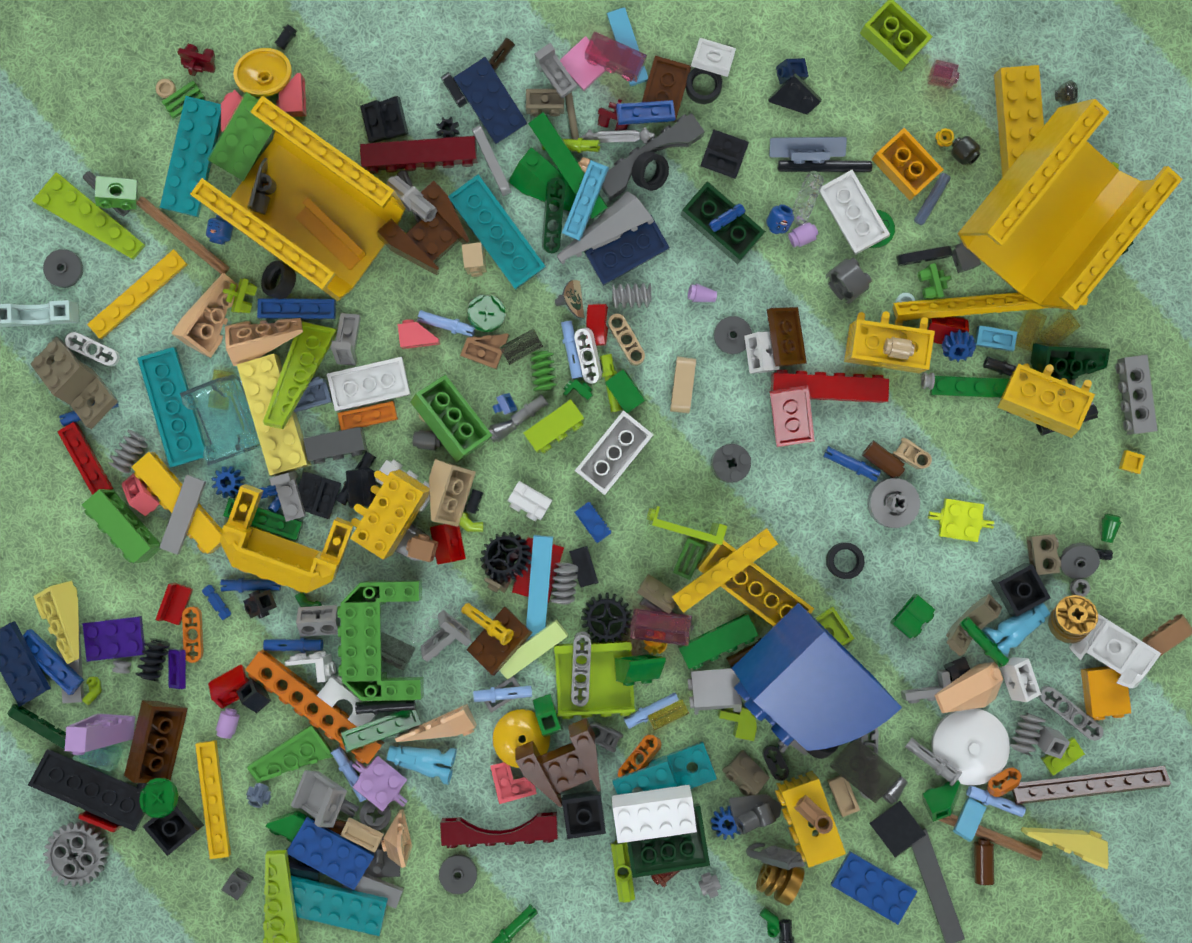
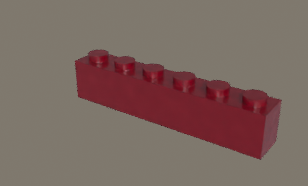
M475 136L360 144L361 167L371 174L378 173V170H386V172L393 173L397 172V169L415 171L416 168L424 167L426 170H433L435 166L454 168V165L461 164L463 167H472L473 164L478 163Z

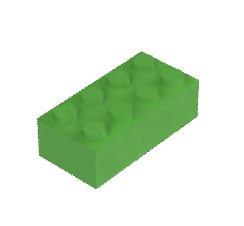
M247 92L244 93L207 158L208 161L242 181L246 178L273 130L252 115L250 111L259 99Z
M446 375L417 392L410 401L457 463L484 445L492 436Z
M99 489L82 504L86 509L84 510L85 514L98 523L97 527L101 532L107 533L111 538L110 542L116 548L122 550L124 553L123 557L128 562L133 564L147 562L161 549L159 548L161 543L114 490Z

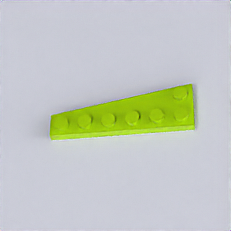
M57 172L32 200L44 209L133 260L146 246Z
M302 322L303 332L293 338L264 417V425L284 429L330 348L332 341L337 335L336 329Z
M287 850L267 851L265 854V921L263 923V943H300Z

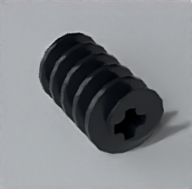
M150 638L151 642L144 643L149 649L142 650V653L147 656L140 657V660L145 663L137 666L142 669V672H136L135 675L145 680L159 681L157 678L162 675L159 670L164 668L161 663L166 661L163 655L168 654V650L165 648L170 647V643Z

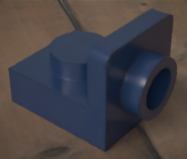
M805 58L786 59L776 66L779 84H784L794 73L802 80L809 77Z

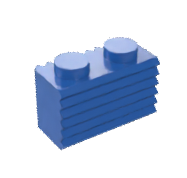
M591 502L586 503L574 512L596 543H599L611 534V530H609L607 524H604L605 521H602V518L595 511Z

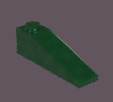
M1033 343L1030 363L1034 370L1041 373L1044 372L1048 364H1051L1054 367L1051 377L1059 380L1062 378L1074 380L1078 376L1091 374L1107 368L1110 349Z

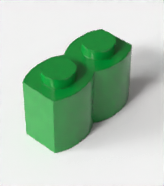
M913 594L890 623L909 639L912 637L916 638L922 631V625L925 622L929 623L933 619L935 609L919 595Z

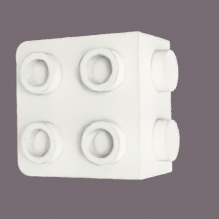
M317 651L314 654H309V656L306 653H298L295 656H290V659L285 661V666L315 663L317 682H325L336 673L335 662H332V655L326 654V651Z

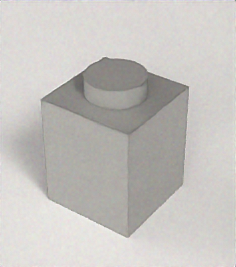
M1043 725V730L1039 732L1041 736L1036 737L1037 745L1045 754L1061 759L1070 742L1060 731Z

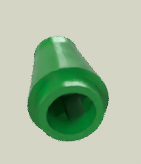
M1104 514V518H1102L1101 541L1113 543L1122 523L1120 516Z

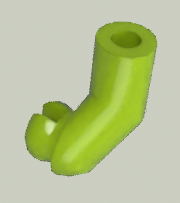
M463 512L459 525L465 531H484L483 522H472L468 514Z
M91 676L86 681L89 692L82 701L88 706L102 692L101 681L98 677Z

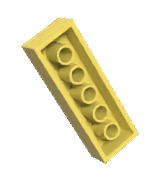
M270 354L237 364L269 475L277 476L310 466L311 462L307 460L303 434L297 414L294 411L284 429L266 426L263 423L282 371L279 356Z

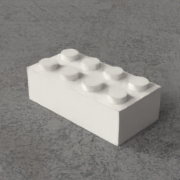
M623 410L576 468L575 472L605 495L651 439L653 434Z
M690 785L612 796L618 843L697 832Z

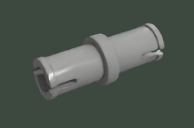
M541 394L531 403L523 405L524 408L511 416V419L518 427L529 417H534L536 412L548 405V402Z

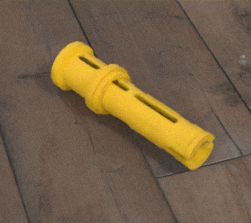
M466 603L462 607L461 612L485 628L489 636H494L500 640V644L506 645L511 641L514 634L513 630L506 629L498 620L493 621L470 603Z

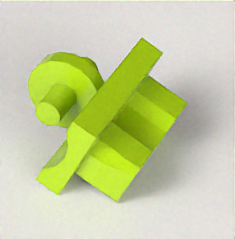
M243 278L239 280L236 292V284L231 283L229 290L223 289L222 293L227 294L226 302L232 303L234 296L230 312L250 313L252 303L243 301L245 294L255 296L257 286L249 283L248 279Z

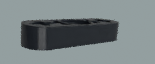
M944 246L896 256L898 266L921 263L922 260L927 262L953 256L951 246Z

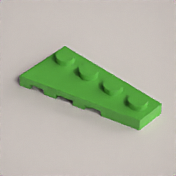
M309 725L250 763L247 769L257 783L287 771H294L302 766L317 763L319 760L331 758L333 755L331 754V748L317 728Z

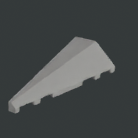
M627 191L584 230L581 241L574 239L557 255V258L561 264H564L565 260L573 255L579 257L582 255V251L591 247L593 250L621 238L620 235L630 229L634 232L638 230L637 226L645 222L651 224L654 220L640 200Z

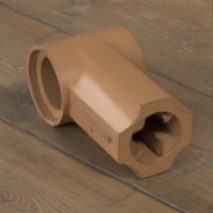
M807 795L801 797L794 808L818 832L822 834L829 833L833 828L830 816ZM826 818L828 820L827 824L823 827L818 826V821Z

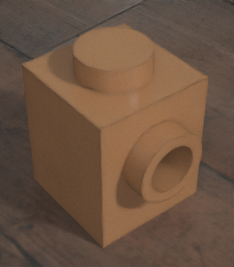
M425 534L414 536L407 543V556L431 562L434 560L438 541L431 540L430 536Z

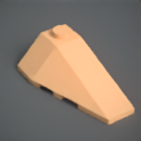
M301 318L279 319L275 323L261 320L260 324H251L250 321L225 326L226 351L233 366L260 358L303 332Z
M468 704L397 735L395 740L396 742L451 737L460 734L466 736L474 732L473 729L477 724Z

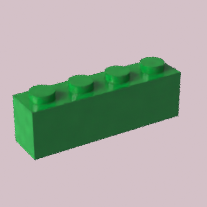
M745 613L679 645L678 648L688 669L693 668V670L702 667L704 665L703 662L709 659L710 661L717 660L721 657L720 654L725 651L731 653L738 649V645L742 643L746 645L755 641L758 633L749 615Z

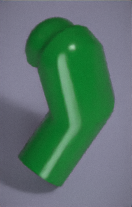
M304 592L295 595L300 607L322 606L318 600L315 602L308 601Z
M764 907L759 916L767 921L768 935L775 938L780 932L779 918Z

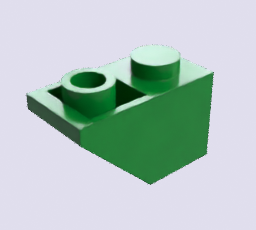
M551 694L532 700L542 736L547 737L563 731Z
M959 780L953 786L950 785V782H946L941 787L930 788L925 793H922L923 803L933 822L951 816L961 792Z
M297 810L271 819L265 827L275 835L286 837L287 841L291 843L306 817L314 819Z

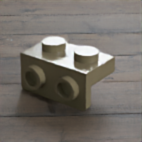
M526 89V114H530L533 117H537L542 112L553 117L564 114V98H561L555 89Z
M650 574L640 584L637 593L670 614L676 604L671 596L676 592Z
M744 750L740 751L732 762L722 769L727 779L734 782L745 796L757 795L770 778Z

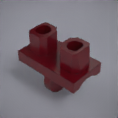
M189 43L184 49H178L177 53L180 55L181 65L188 69L189 75L196 76L197 72L203 73V71L215 72V53L213 50L206 48L203 54L198 53V48Z
M618 99L617 104H622L623 100ZM609 103L608 107L614 109V112L602 107L599 108L597 113L600 114L598 118L599 126L608 128L611 119L617 120V104ZM617 120L614 131L627 130L631 124L618 125Z

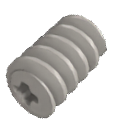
M634 283L632 289L629 284H626L625 289H623L622 284H619L617 289L612 284V297L615 308H618L619 303L622 304L623 308L626 307L627 303L633 308L635 302L638 308H641L642 302L648 308L651 302V283L648 289H646L644 283L641 284L640 289L636 283Z
M129 429L127 432L131 436L123 437L126 444L119 442L122 450L115 449L114 451L118 456L111 455L110 458L113 460V463L108 462L123 473H130L129 467L135 464L133 460H139L137 454H143L144 452L141 447L147 448L148 446L145 442L148 441L146 438Z
M555 563L560 566L554 569V572L559 573V575L553 576V579L557 580L558 583L552 584V587L557 588V591L551 592L556 598L550 601L556 604H571V602L575 601L573 594L576 593V590L573 587L577 585V582L574 580L577 579L578 575L574 572L578 571V566L571 563Z
M1027 713V715H1020L1024 722H1018L1017 724L1022 730L1015 729L1019 737H1013L1012 739L1017 744H1010V746L1016 751L1032 756L1029 752H1035L1036 749L1031 744H1038L1034 737L1041 736L1036 730H1043V726L1039 722H1046V720Z

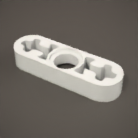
M589 328L579 329L576 331L574 339L582 375L587 383L593 384L602 377L594 334ZM584 334L587 335L588 338L584 340L581 339L580 336ZM590 344V346L582 348V346ZM586 350L590 351L593 355L591 361H587L584 358ZM591 370L593 373H596V376H589Z
M71 332L65 338V344L68 348L104 365L115 366L120 360L119 353L116 350L82 334ZM72 338H77L78 341L84 343L83 346L74 344L71 341ZM95 344L97 352L91 355L88 352V348L90 345ZM102 352L111 354L114 357L113 360L108 361V358L101 356Z

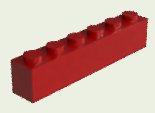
M777 370L776 373L771 375V391L808 385L810 399L886 403L889 400V379L884 378V375H872V378L865 377V374H853V377L845 376L846 373H834V376H828L826 372H815V375H808L807 371H796V374H788V370Z

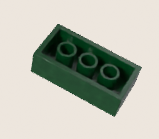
M707 181L682 209L681 216L738 265L766 231L744 213L714 232L710 228V222L718 219L720 215L733 209L736 205Z

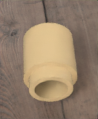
M891 337V339L886 338L883 353L888 354V357L908 360L909 356H913L915 346L911 340Z

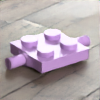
M376 756L372 763L366 767L358 760L354 762L357 765L353 764L352 767L360 772V775L352 788L378 809L384 811L392 801H396L402 807L405 805L404 803H407L408 800L399 794L401 787L407 779L379 756Z

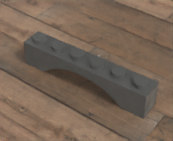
M692 113L688 116L686 114L681 116L672 127L668 125L661 131L662 134L656 138H650L643 147L633 149L629 153L630 156L626 159L620 158L614 163V167L608 170L601 187L610 201L626 190L632 175L634 161L639 155L648 151L655 153L672 147H689L704 136L705 131Z

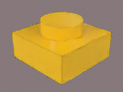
M1124 450L1119 469L1140 474L1145 455Z

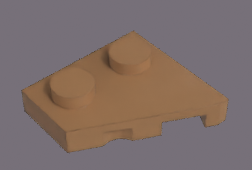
M509 334L468 337L460 356L497 370Z

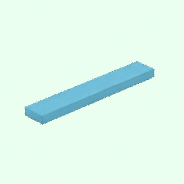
M533 536L526 627L533 633L526 641L546 627L553 537Z

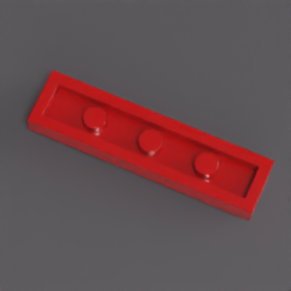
M73 422L58 430L57 432L91 494L93 495L99 489H114L77 422Z

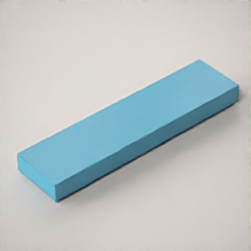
M625 7L608 12L607 17L630 87L648 81V75Z
M590 160L562 234L581 241L609 167Z

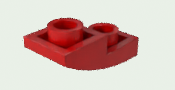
M591 304L587 307L586 328L592 330L596 346L606 345L608 327L606 326L608 306L606 304Z

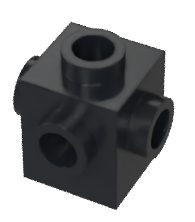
M270 589L264 592H260V590L248 594L250 598L243 601L245 611L249 614L250 619L256 616L259 619L270 615L269 611L277 607Z

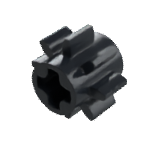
M442 117V122L440 124L436 123L437 128L440 129L437 131L438 136L443 135V138L454 137L455 134L460 135V132L455 129L459 127V123H453L452 117L449 119ZM449 126L451 131L447 132L445 127Z

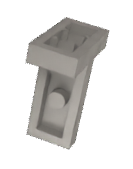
M551 43L534 54L536 67L545 74L561 98L577 89V84L555 55V48Z
M340 314L336 341H332L331 350L337 364L356 366L357 357L355 349L361 320L360 315Z
M296 470L269 478L271 486H276L286 521L306 516L295 480L298 478Z
M444 610L438 614L441 629L420 646L422 658L427 662L436 657L454 639H457L465 646L472 642L470 630Z
M937 670L939 686L902 690V699L908 701V703H918L920 699L926 698L928 701H935L934 695L951 683L949 671Z

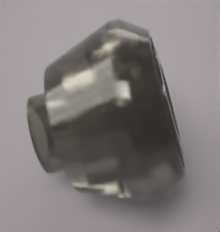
M1069 80L1061 84L1058 90H1055L1056 102L1059 101L1060 105L1064 106L1077 103L1078 88L1076 82Z

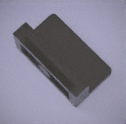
M531 329L500 346V349L509 365L542 348L543 345L535 330Z
M381 632V660L404 671L415 651V647Z

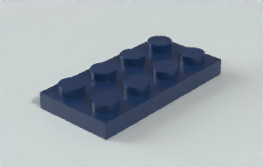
M483 57L453 77L495 145L527 124L486 57Z
M655 220L651 224L645 222L637 226L638 230L634 232L630 229L621 234V238L593 250V248H590L584 252L603 286L670 249Z
M11 622L0 628V672L20 707L49 691L51 687L16 622Z

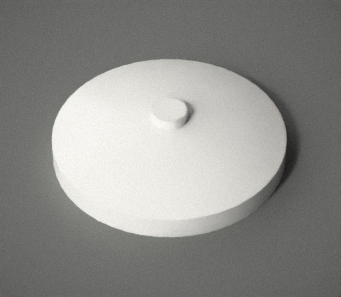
M979 708L947 714L936 726L931 743L932 753L942 761L947 760L951 767L962 772L958 778L960 784L970 786L987 783L992 777L999 774L1005 767L1010 753L1009 737L1003 724L994 715Z

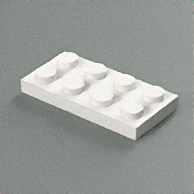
M853 170L818 188L821 197L855 255L890 236Z
M402 357L327 374L336 412L411 395Z

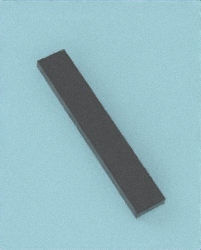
M922 828L926 836L912 845L911 848L945 943H956L965 940L926 828Z

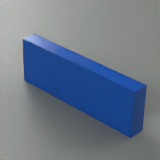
M673 100L616 105L618 125L671 122L676 119Z

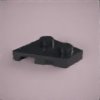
M796 73L768 98V101L772 104L806 115L819 105L822 100Z

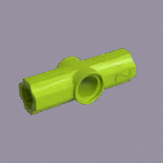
M615 840L610 842L618 900L623 903L635 900L628 845L627 842L618 843ZM624 867L627 868L628 872L626 874H619L618 870Z

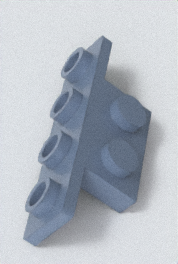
M772 137L770 138L769 156L789 157L791 161L797 164H803L805 160H813V163H824V160H830V157H844L846 155L847 138Z

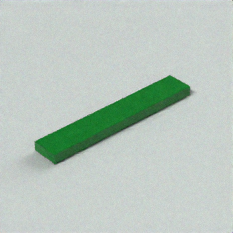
M542 112L528 124L575 195H577L585 172L547 115ZM600 194L590 215L592 219L608 209Z

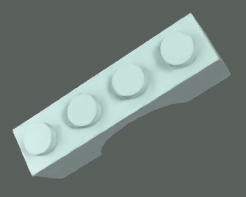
M69 300L49 301V303L41 305L0 304L1 327L79 323L78 304Z

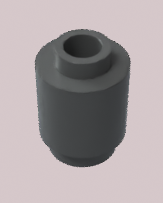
M419 430L413 434L412 443L418 449L436 451L438 447H441L442 443L433 431Z

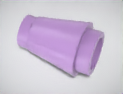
M697 283L690 285L688 299L692 300V302L716 301L717 291Z

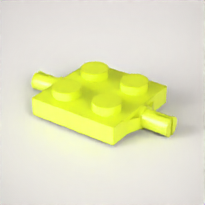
M945 498L940 513L928 512V519L939 520L940 529L938 536L978 542L982 527L993 529L995 524L994 521L983 520L984 504Z

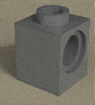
M963 243L955 245V249L952 251V258L958 274L981 265L979 258L968 250Z
M237 868L230 875L221 890L238 900L254 877Z

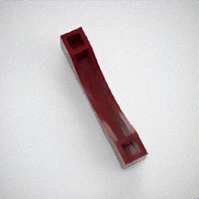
M557 812L537 813L524 824L506 830L480 828L467 822L462 817L442 818L440 822L441 846H446L447 848H456L458 845L475 847L477 844L495 846L497 843L514 845L516 842L522 841L524 844H532L543 840L544 843H551L558 839Z

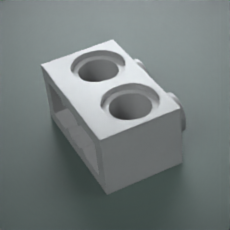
M337 605L298 607L296 624L300 636L337 635L338 626H340L341 618H338Z

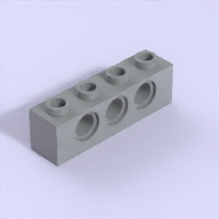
M1148 355L1117 359L1116 372L1120 377L1118 389L1122 393L1123 399L1121 401V410L1125 414V420L1123 421L1124 430L1127 431V435L1158 431ZM1131 372L1135 375L1134 381L1130 378ZM1133 391L1138 395L1136 400L1133 398ZM1136 410L1140 412L1139 419L1135 416Z

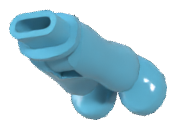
M1041 603L1017 617L1012 616L1000 622L997 630L985 627L982 631L1008 657L1010 648L1017 647L1032 631L1044 623L1045 618L1050 615V612L1044 603ZM1006 636V639L1000 642L1001 639Z
M390 745L387 761L394 762V765L419 772L431 778L437 776L443 784L449 785L453 772L451 767L454 764L457 749L450 748L443 754L439 749L402 745L395 747ZM437 763L443 764V765L449 766V767H440V766H437Z

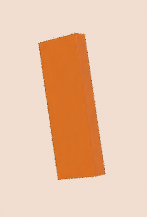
M394 401L337 413L341 431L398 420Z

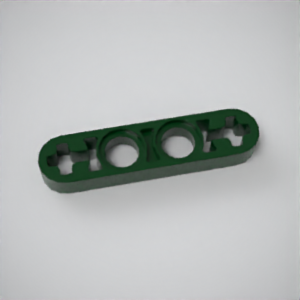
M551 178L546 186L542 248L545 252L551 254L559 250L561 242L565 183L560 178ZM555 181L561 186L556 191V195H560V199L557 197L550 198V194L554 195V188H551V184H555ZM553 200L559 203V209L555 212L549 208V204ZM550 220H555L558 224L557 229L554 231L548 229L547 225ZM547 233L557 234V237L552 238V242L556 244L555 247H552V250H549L550 248L546 246V243L550 242L551 237L547 236Z
M18 704L11 706L7 713L9 717L65 749V731L60 728L56 729L55 725L43 718L39 719L38 715L23 706L19 707Z

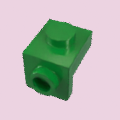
M570 380L563 388L565 390L563 393L565 397L573 389L587 401L593 397L592 389L585 382L581 384L578 380L574 382Z

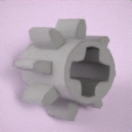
M710 872L701 875L702 880L698 883L703 895L708 894L710 899L718 896L717 890L722 888L717 875L711 876Z

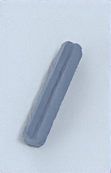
M942 173L915 217V223L923 225L951 179L946 173Z

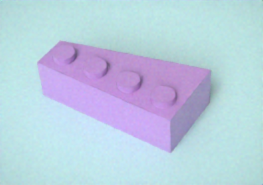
M95 714L66 727L65 751H71L73 755H84L88 751L132 740L135 716Z

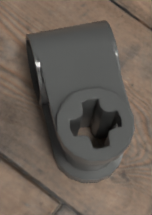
M590 722L591 728L597 727L600 729L599 734L595 735V743L615 753V747L619 739L623 738L624 735L599 722Z

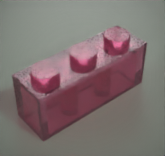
M595 31L585 50V59L589 64L594 66L600 65L607 72L620 74L623 79L630 82L632 80L637 82L647 58L646 54Z
M634 609L630 639L688 646L692 629V616Z

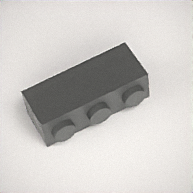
M362 427L303 438L307 460L310 462L314 461V464L325 463L327 458H333V461L344 459V455L351 454L352 457L363 455V451L368 450Z

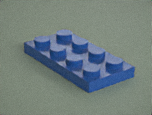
M306 817L287 849V854L355 890L374 858V853L326 827H318L314 824L315 821Z
M851 851L848 852L831 882V886L897 925H899L917 893L916 889Z

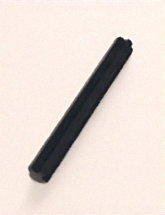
M791 160L778 161L777 169L779 172H848L850 170L854 172H871L873 165L871 161H824V163L805 161L803 164H797Z

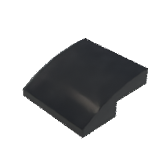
M394 96L383 101L375 100L360 105L369 143L409 134L400 97Z
M713 129L700 166L736 179L749 142Z
M303 471L298 490L305 512L330 519L341 483Z
M898 801L869 823L895 858L926 836L925 832L901 801Z

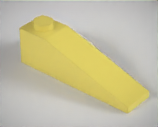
M72 581L50 586L33 596L42 620L47 619L50 625L48 631L57 638L56 645L66 664L79 659L77 589Z
M1022 827L1021 829L1029 837L1050 846L1055 844L1057 848L1069 854L1073 851L1082 860L1108 869V842L1102 839V834L1090 830L1088 833L1083 830L1027 827Z

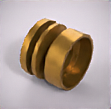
M1078 595L1067 596L1052 610L1048 626L1051 633L1058 640L1064 643H1077L1082 641L1095 628L1098 622V612L1095 605L1089 599Z
M764 863L757 878L756 890L761 893L764 892L767 896L772 895L774 892V899L788 906L799 892L804 879L805 869L803 867H793L787 870Z

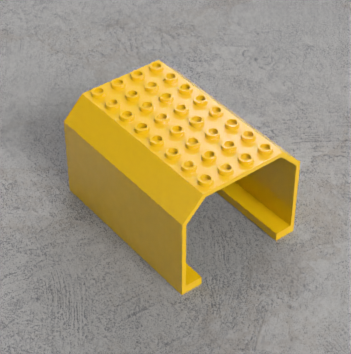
M261 96L250 112L275 130L273 140L251 168L244 181L241 182L229 198L201 178L190 195L336 301H339L355 287L385 244L378 238L377 231L390 219L399 225L405 211V206L392 188L264 96ZM264 158L268 159L266 174L277 185L274 193L270 195L265 194V196L271 198L266 215L247 208L260 164ZM267 182V183H263L262 186H263V187H264L265 185L268 186L269 183H268V182ZM307 197L366 253L352 270H349L296 219V216L306 207L302 202Z
M1096 99L1059 107L958 232L961 241L968 250L1019 294L1042 307L1077 310L1183 180L1169 166H1164L1154 179L1140 181L1119 171L1087 142L1088 138L1109 114V111Z

